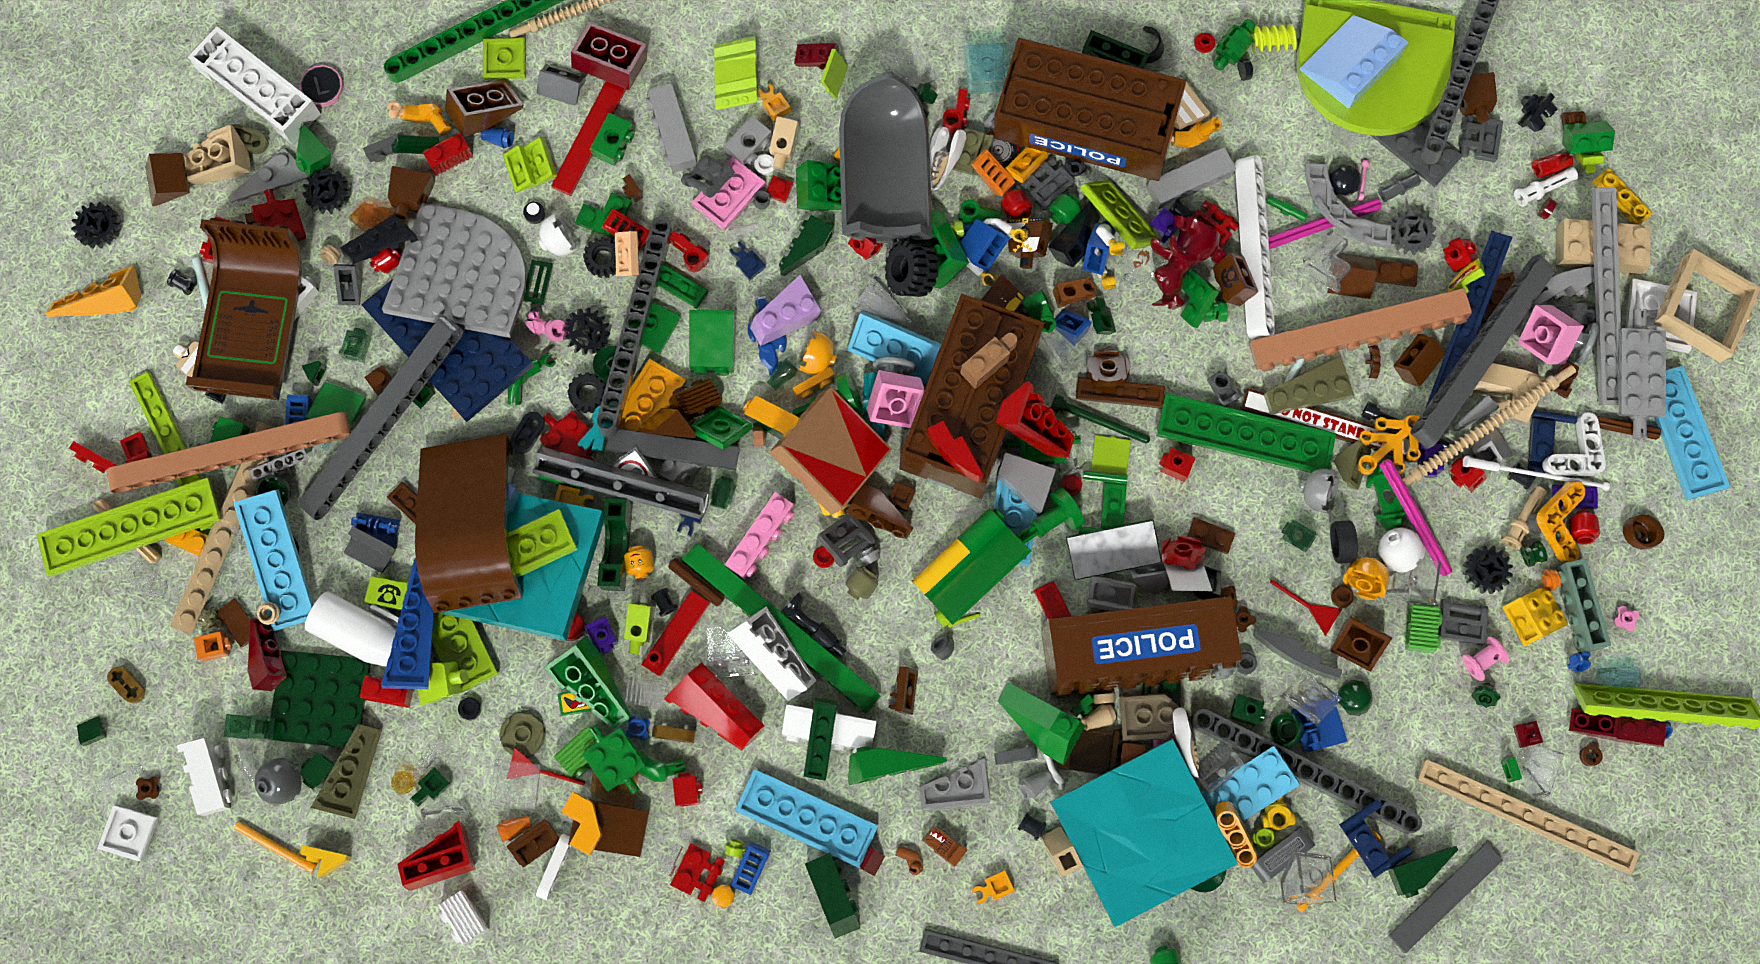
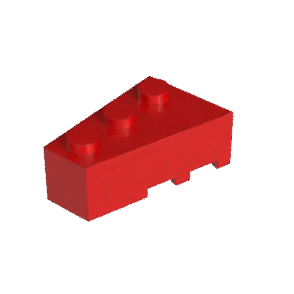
M460 821L453 824V827L443 834L440 833L425 847L419 848L397 864L402 886L408 891L476 870L466 828Z

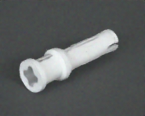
M1570 167L1541 182L1533 181L1528 187L1516 189L1514 197L1518 204L1524 207L1534 199L1539 200L1543 198L1545 193L1578 179V173L1574 167Z

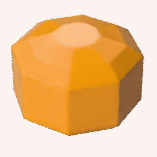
M721 884L713 890L712 899L716 906L726 908L733 903L735 894L730 886Z

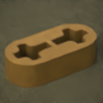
M118 666L108 672L107 680L109 684L125 701L135 704L143 700L145 689L127 669ZM117 672L123 673L121 677L125 681L124 684L120 681H114ZM130 686L132 689L135 690L138 688V690L136 691V694L138 696L136 698L132 696L129 698L131 692L127 689V687Z
M653 725L651 737L694 743L696 732Z

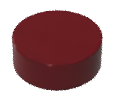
M1549 197L1541 206L1537 216L1544 220L1547 219L1557 205L1556 201Z

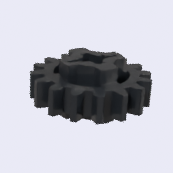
M321 168L319 174L313 171L314 177L306 178L309 184H303V188L306 190L302 193L306 198L305 202L308 206H311L313 211L316 212L319 209L321 214H324L326 210L333 214L334 208L341 211L340 205H347L344 199L351 197L347 192L351 190V187L347 184L348 180L346 177H342L340 171L334 173L332 168H329L328 172ZM338 185H340V192H339V193L337 192V189H338V187H339Z
M90 202L89 208L81 206L83 211L81 213L76 211L75 214L78 218L72 219V222L76 225L71 228L76 233L74 237L84 246L88 245L91 249H94L95 245L101 249L105 242L111 245L110 239H117L114 233L121 231L116 226L121 223L117 218L118 214L108 204L104 206L101 202H98L97 206Z
M580 308L577 310V315L572 312L569 314L571 319L564 321L568 327L562 328V331L567 332L563 340L569 339L570 342L567 347L574 346V353L582 350V355H586L589 350L592 355L596 353V349L600 350L603 348L601 343H608L605 336L610 335V332L605 331V328L609 326V323H603L605 316H597L598 310L591 313L590 308H586L584 312ZM589 318L595 321L596 324L590 322ZM578 321L577 328L573 331L574 323ZM584 329H585V330L589 329V330H590V333H589V334H586V333L583 334L582 330H584ZM597 332H600L599 338H598L597 342L595 343V341H596L595 336H596ZM576 339L582 341L584 345L580 344Z
M1486 545L1482 546L1481 550L1478 548L1472 551L1473 554L1466 556L1469 561L1463 563V566L1468 568V570L1463 572V575L1469 576L1466 583L1473 582L1472 589L1475 590L1479 587L1481 594L1485 593L1487 589L1489 594L1495 593V589L1498 592L1503 590V586H1507L1510 583L1506 578L1513 576L1511 572H1508L1509 569L1513 568V565L1507 564L1510 557L1504 558L1502 556L1503 550L1498 553L1495 552V546H1492L1489 550ZM1485 556L1483 562L1476 561L1479 557ZM1493 578H1500L1496 583L1490 584Z

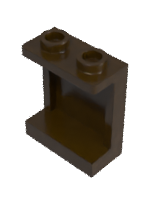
M1095 728L1086 731L1084 729L1065 764L1059 763L1058 769L1102 775L1119 766L1120 759L1116 758L1117 749L1121 750L1123 736H1119L1120 730Z

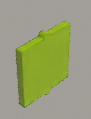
M836 49L831 50L820 81L826 88V92L835 99L838 97L848 69L843 56H840Z
M1095 435L1091 471L1127 475L1131 440L1115 438V436Z

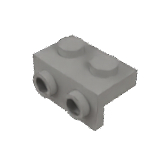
M665 460L657 473L670 482L689 486L703 465Z
M1092 575L1087 606L1097 612L1132 609L1136 583Z

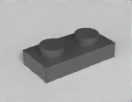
M403 131L364 147L363 150L370 163L373 161H383L387 155L394 153L392 152L391 145L394 144L397 135H404Z

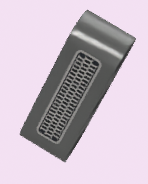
M1302 826L1295 829V832L1291 835H1287L1279 841L1275 847L1270 848L1259 856V859L1251 866L1263 884L1315 846V843Z

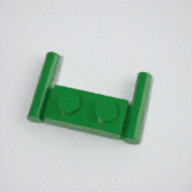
M1083 471V479L1104 481L1105 484L1101 527L1081 526L1078 528V534L1124 525L1128 475Z

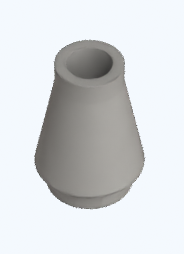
M1048 770L1022 779L1018 787L1027 800L1030 798L1035 799L1053 782V777Z

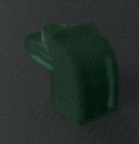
M226 714L223 737L251 741H271L275 717Z

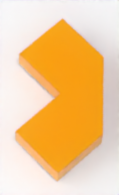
M572 792L561 813L581 823L570 845L590 856L602 836L595 805L592 801L578 793Z

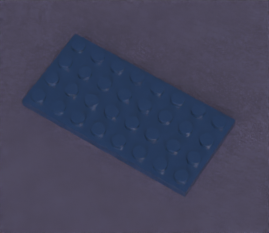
M392 279L361 305L409 358L435 323L383 313L382 307L393 281ZM463 329L462 337L429 381L459 415L468 422L529 371L534 364L509 337Z

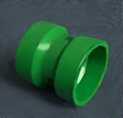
M1219 300L1212 303L1203 319L1204 322H1211L1212 320L1226 322L1228 316L1227 302Z

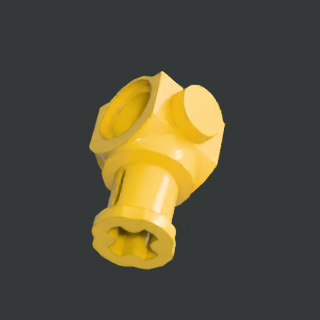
M1283 796L1265 807V814L1261 815L1262 828L1279 831L1287 826L1295 825L1294 812H1290L1287 804L1283 803ZM1275 814H1279L1282 817L1283 823L1281 826H1277L1273 822Z

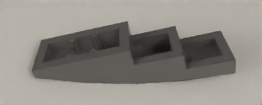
M1260 629L1254 632V637L1290 663L1334 681L1340 679L1342 669L1320 664L1322 655L1301 650V640Z

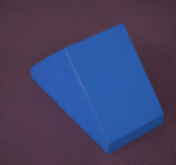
M1063 309L1055 318V329L1075 346L1089 331L1092 322L1087 318Z

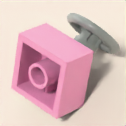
M1535 305L1518 344L1547 364H1566L1574 347L1577 348L1575 361L1582 363L1588 357L1595 343L1598 324L1592 322L1584 332H1581L1584 327L1582 324L1553 305Z
M878 358L873 362V368L878 373L867 406L870 421L911 428L925 391L921 378L908 376L915 372L916 365L903 358Z

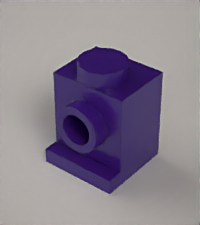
M1163 208L1149 225L1161 238L1163 244L1177 230V227L1173 225L1174 215L1166 208Z
M1420 444L1418 449L1421 455L1417 465H1423L1424 461L1428 462V458H1433L1434 454L1439 455L1438 452L1443 451V444H1435L1429 449ZM1444 461L1442 466L1438 465V469L1433 468V472H1427L1428 475L1424 477H1437V474L1444 470Z
M606 617L585 625L592 643L599 652L602 651L603 654H606L615 649L614 645L618 644ZM604 632L606 634L605 638L602 640L598 639V634Z

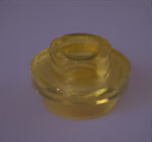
M406 771L396 773L391 781L393 790L398 794L409 793L415 784L414 777ZM401 779L407 780L405 787L400 786L399 782Z

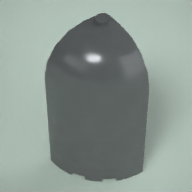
M884 72L881 76L874 77L861 84L848 98L841 113L839 142L842 235L861 241L865 240L866 237L876 238V243H893V239H906V242L933 238L929 134L926 116L921 101L913 88L895 73Z

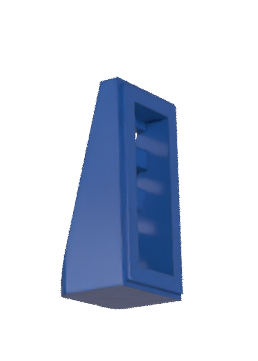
M287 395L285 425L292 424V421L306 420V415L312 406V399L309 396ZM294 403H303V407L294 406ZM293 412H303V416L293 415Z
M750 841L730 886L751 895L771 850ZM753 851L762 855V860L751 855L750 852ZM747 859L759 864V867L756 868L747 864ZM743 868L755 873V876L752 877L742 872ZM739 876L752 882L749 886L738 881Z

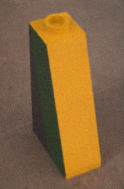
M756 395L753 400L749 399L743 409L746 420L758 427L762 426L766 432L778 439H781L800 419Z

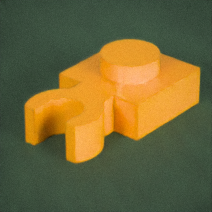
M768 84V93L762 92L761 89H758L760 99L763 100V108L770 118L775 121L777 116L782 117L790 113L791 107L780 92L775 95L774 87Z
M559 484L554 501L586 507L584 506L586 501L594 502L595 499L592 495L580 496V489Z
M1005 870L985 879L986 887L977 886L971 890L972 893L981 891L983 894L982 899L976 901L977 904L984 903L990 895L993 901L1015 891Z

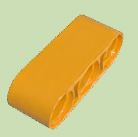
M1221 801L1215 807L1218 826L1237 863L1242 867H1251L1257 860L1254 844L1233 803ZM1225 813L1231 814L1229 817H1222ZM1234 832L1240 833L1238 836L1231 835ZM1243 851H1249L1246 855L1241 854Z

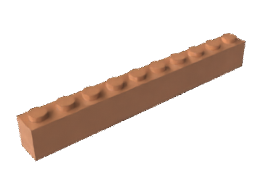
M1465 288L1251 340L1249 347L1256 370L1262 369L1265 372L1274 369L1277 365H1293L1299 359L1311 361L1316 359L1317 355L1326 354V356L1337 354L1338 350L1347 348V351L1358 349L1360 345L1366 343L1371 346L1379 344L1383 339H1399L1403 337V334L1407 333L1417 335L1424 332V329L1432 328L1437 330L1445 327V324L1452 322L1454 325L1461 324L1467 321L1472 311Z

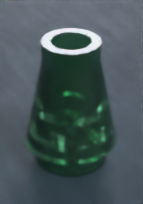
M787 359L783 362L780 361L767 383L777 390L794 378L798 369Z

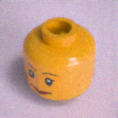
M635 546L628 549V552L624 555L626 573L630 576H635L636 580L648 578V574L654 571L652 551L646 549L645 546Z

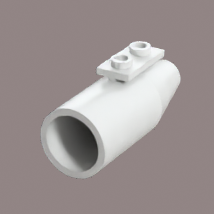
M327 591L317 599L306 619L305 631L364 662L386 667L399 618L392 615L386 608L377 607L373 604L370 607L369 613Z

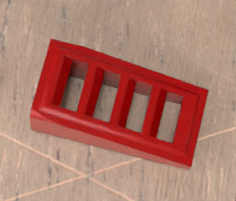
M612 209L601 227L615 236V233H619L618 230L624 222L626 225L622 232H628L631 227L633 231L641 234L638 238V250H640L647 240L650 230ZM616 217L619 220L616 223L615 227L612 228L610 225Z

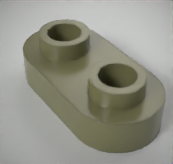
M240 124L232 125L236 132L241 134V140L248 152L261 154L266 151L268 140L261 132ZM256 142H261L258 147H254Z

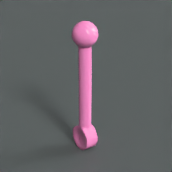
M1368 160L1361 162L1363 167L1362 184L1358 194V201H1363L1366 171L1370 165Z

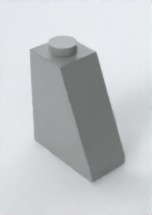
M1005 452L1004 458L998 459L995 468L996 471H999L997 478L1036 514L1041 515L1056 469Z

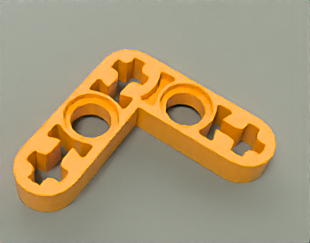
M1567 482L1539 510L1536 517L1538 526L1561 563L1576 561L1580 556L1579 548L1562 520L1584 498L1585 488L1581 482ZM1560 500L1563 502L1562 510L1559 509L1558 505ZM1557 531L1560 532L1561 536L1559 541L1556 540Z

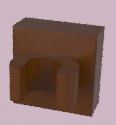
M1584 111L1563 112L1561 115L1563 131L1565 124L1586 123Z

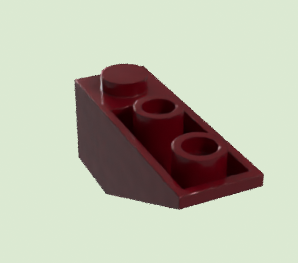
M252 618L250 620L247 668L251 686L254 690L273 691L287 677L275 632L271 624H263L259 619Z

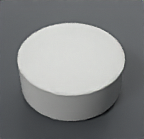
M769 154L759 155L754 163L756 172L762 176L771 175L775 171L771 167L773 157Z

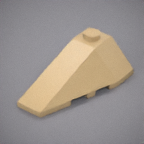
M232 125L212 131L207 135L208 138L201 144L196 143L193 145V150L183 156L189 186L235 178L251 172L249 152Z
M1492 363L1473 391L1511 394V400L1492 398L1499 405V410H1505V406L1510 407L1511 402L1515 403L1516 399L1520 400L1521 395L1525 396L1526 392L1531 393L1530 390L1532 388L1535 389L1536 385L1541 386L1540 383L1545 382L1546 377L1526 370ZM1535 399L1534 404L1530 403L1529 407L1525 406L1524 411L1520 410L1519 414L1515 413V416L1510 418L1528 423L1539 400Z

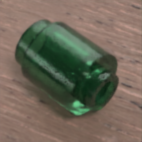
M721 476V479L715 480L710 496L711 506L727 510L728 505H731L737 485L733 484V479Z

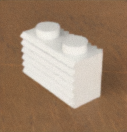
M466 890L459 891L438 905L441 909L438 912L439 916L445 924L449 922L453 930L450 933L457 944L461 942L462 945H466L489 930Z

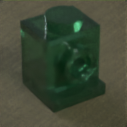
M360 328L346 331L342 347L338 352L343 359L361 363L365 362L371 338L366 334L367 331ZM354 339L358 340L357 344L352 345Z
M1293 520L1291 523L1288 521L1281 532L1284 534L1283 540L1304 552H1308L1319 534L1296 520ZM1297 531H1301L1303 533V537L1301 539L1295 538V533Z

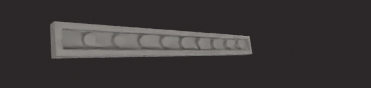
M1593 188L1592 217L1596 323L1598 324L1597 366L1599 405H1619V330L1621 329L1617 195L1616 188Z

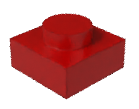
M773 175L766 192L770 195V198L786 203L793 187V182Z

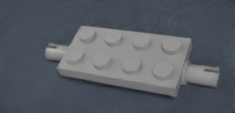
M1634 309L1633 328H1621L1619 330V416L1631 417V420H1633L1632 439L1639 438V440L1647 439V420L1649 418H1663L1666 416V330L1647 328V309H1643V311L1641 309Z

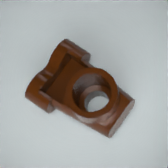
M1568 360L1566 364L1560 366L1554 376L1570 365L1576 369V372L1559 383L1558 388L1551 390L1566 399L1572 391L1570 387L1577 377L1579 366Z

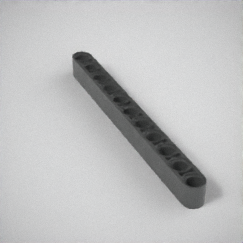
M1499 0L1478 1L1421 152V159L1427 164H1435L1441 157Z
M665 216L656 217L651 224L639 267V275L636 277L598 412V430L606 438L613 437L618 432L669 249V236L672 233L670 220ZM661 227L666 228L665 231H658ZM656 246L661 247L660 250H653L652 248ZM650 265L656 266L654 269H647ZM645 284L651 285V287L647 289L641 288ZM638 304H645L643 308L636 307ZM633 323L640 324V326L636 328H633L630 325ZM629 342H632V343L635 344L633 347H626V346H625V344H627V343H629ZM622 362L629 363L627 367L619 366ZM616 382L624 383L621 387L613 386ZM610 402H618L616 407L608 406ZM605 422L613 423L610 427L602 426Z
M1540 254L1535 255L1527 262L1412 427L1410 434L1426 449L1433 447L1439 441L1555 273V268Z
M443 316L436 321L300 499L299 507L314 520H320L328 513L463 335L461 327L447 316Z
M1200 709L1191 717V725L1194 729L1253 759L1260 755V745H1264L1268 749L1275 745L1281 755L1288 757L1289 767L1299 782L1358 811L1365 807L1363 804L1365 796L1369 797L1372 802L1378 799L1382 807L1369 816L1402 833H1415L1422 827V819L1417 813L1210 710ZM1198 715H1204L1207 718L1206 726H1202L1197 722ZM1219 725H1224L1227 727V736H1221L1219 734ZM1240 735L1247 737V746L1240 745L1238 741ZM1303 765L1309 768V777H1304L1301 774L1300 769ZM1323 776H1327L1330 779L1331 784L1329 788L1322 785L1321 778ZM1344 786L1350 788V798H1346L1342 794V788ZM1385 807H1389L1392 810L1393 815L1391 819L1385 817ZM1406 817H1410L1413 820L1414 825L1412 829L1406 827Z

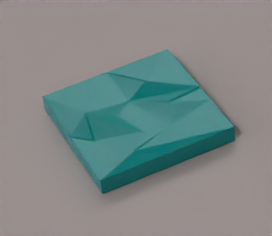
M519 494L513 512L508 513L507 533L560 509L578 550L518 577L517 580L523 591L522 598L440 613L567 641L604 524L603 511Z
M1173 739L1049 801L1114 927L1238 864Z

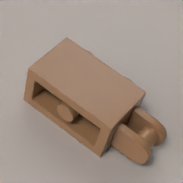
M1008 333L1000 340L994 337L962 365L960 374L975 389L978 388L1008 362L1010 352L1016 347V335Z

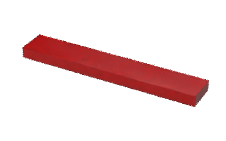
M605 81L557 173V177H555L551 185L553 189L572 196L592 157L590 151L592 143L608 113L614 115L627 89Z

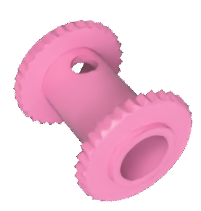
M1488 637L1486 639L1488 646L1473 657L1468 654L1462 656L1466 669L1479 681L1485 679L1483 671L1496 662L1500 661L1504 664L1509 662V656L1505 648L1493 637Z

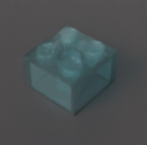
M1006 42L964 46L963 60L967 94L1002 92L1009 69Z

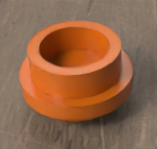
M1551 569L1544 570V574L1541 576L1543 586L1545 588L1548 587L1549 591H1554L1557 587H1560L1561 580L1558 572Z

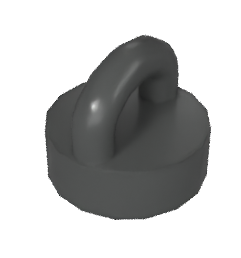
M947 635L939 636L931 644V651L940 660H946L954 651V643Z

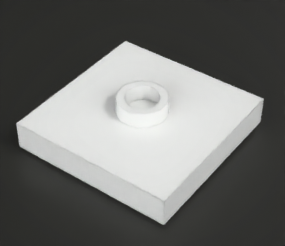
M113 804L97 849L143 862L159 817Z

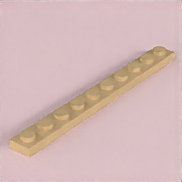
M258 421L253 433L274 427ZM264 458L239 464L219 509L221 521L215 522L212 525L170 621V627L189 634L193 633L198 617L203 610L240 524L233 502L252 497L258 480L253 481L248 469L264 463ZM260 469L253 471L254 476L262 473Z
M1427 759L1423 761L1416 781L1626 874H1633L1640 855L1639 852Z

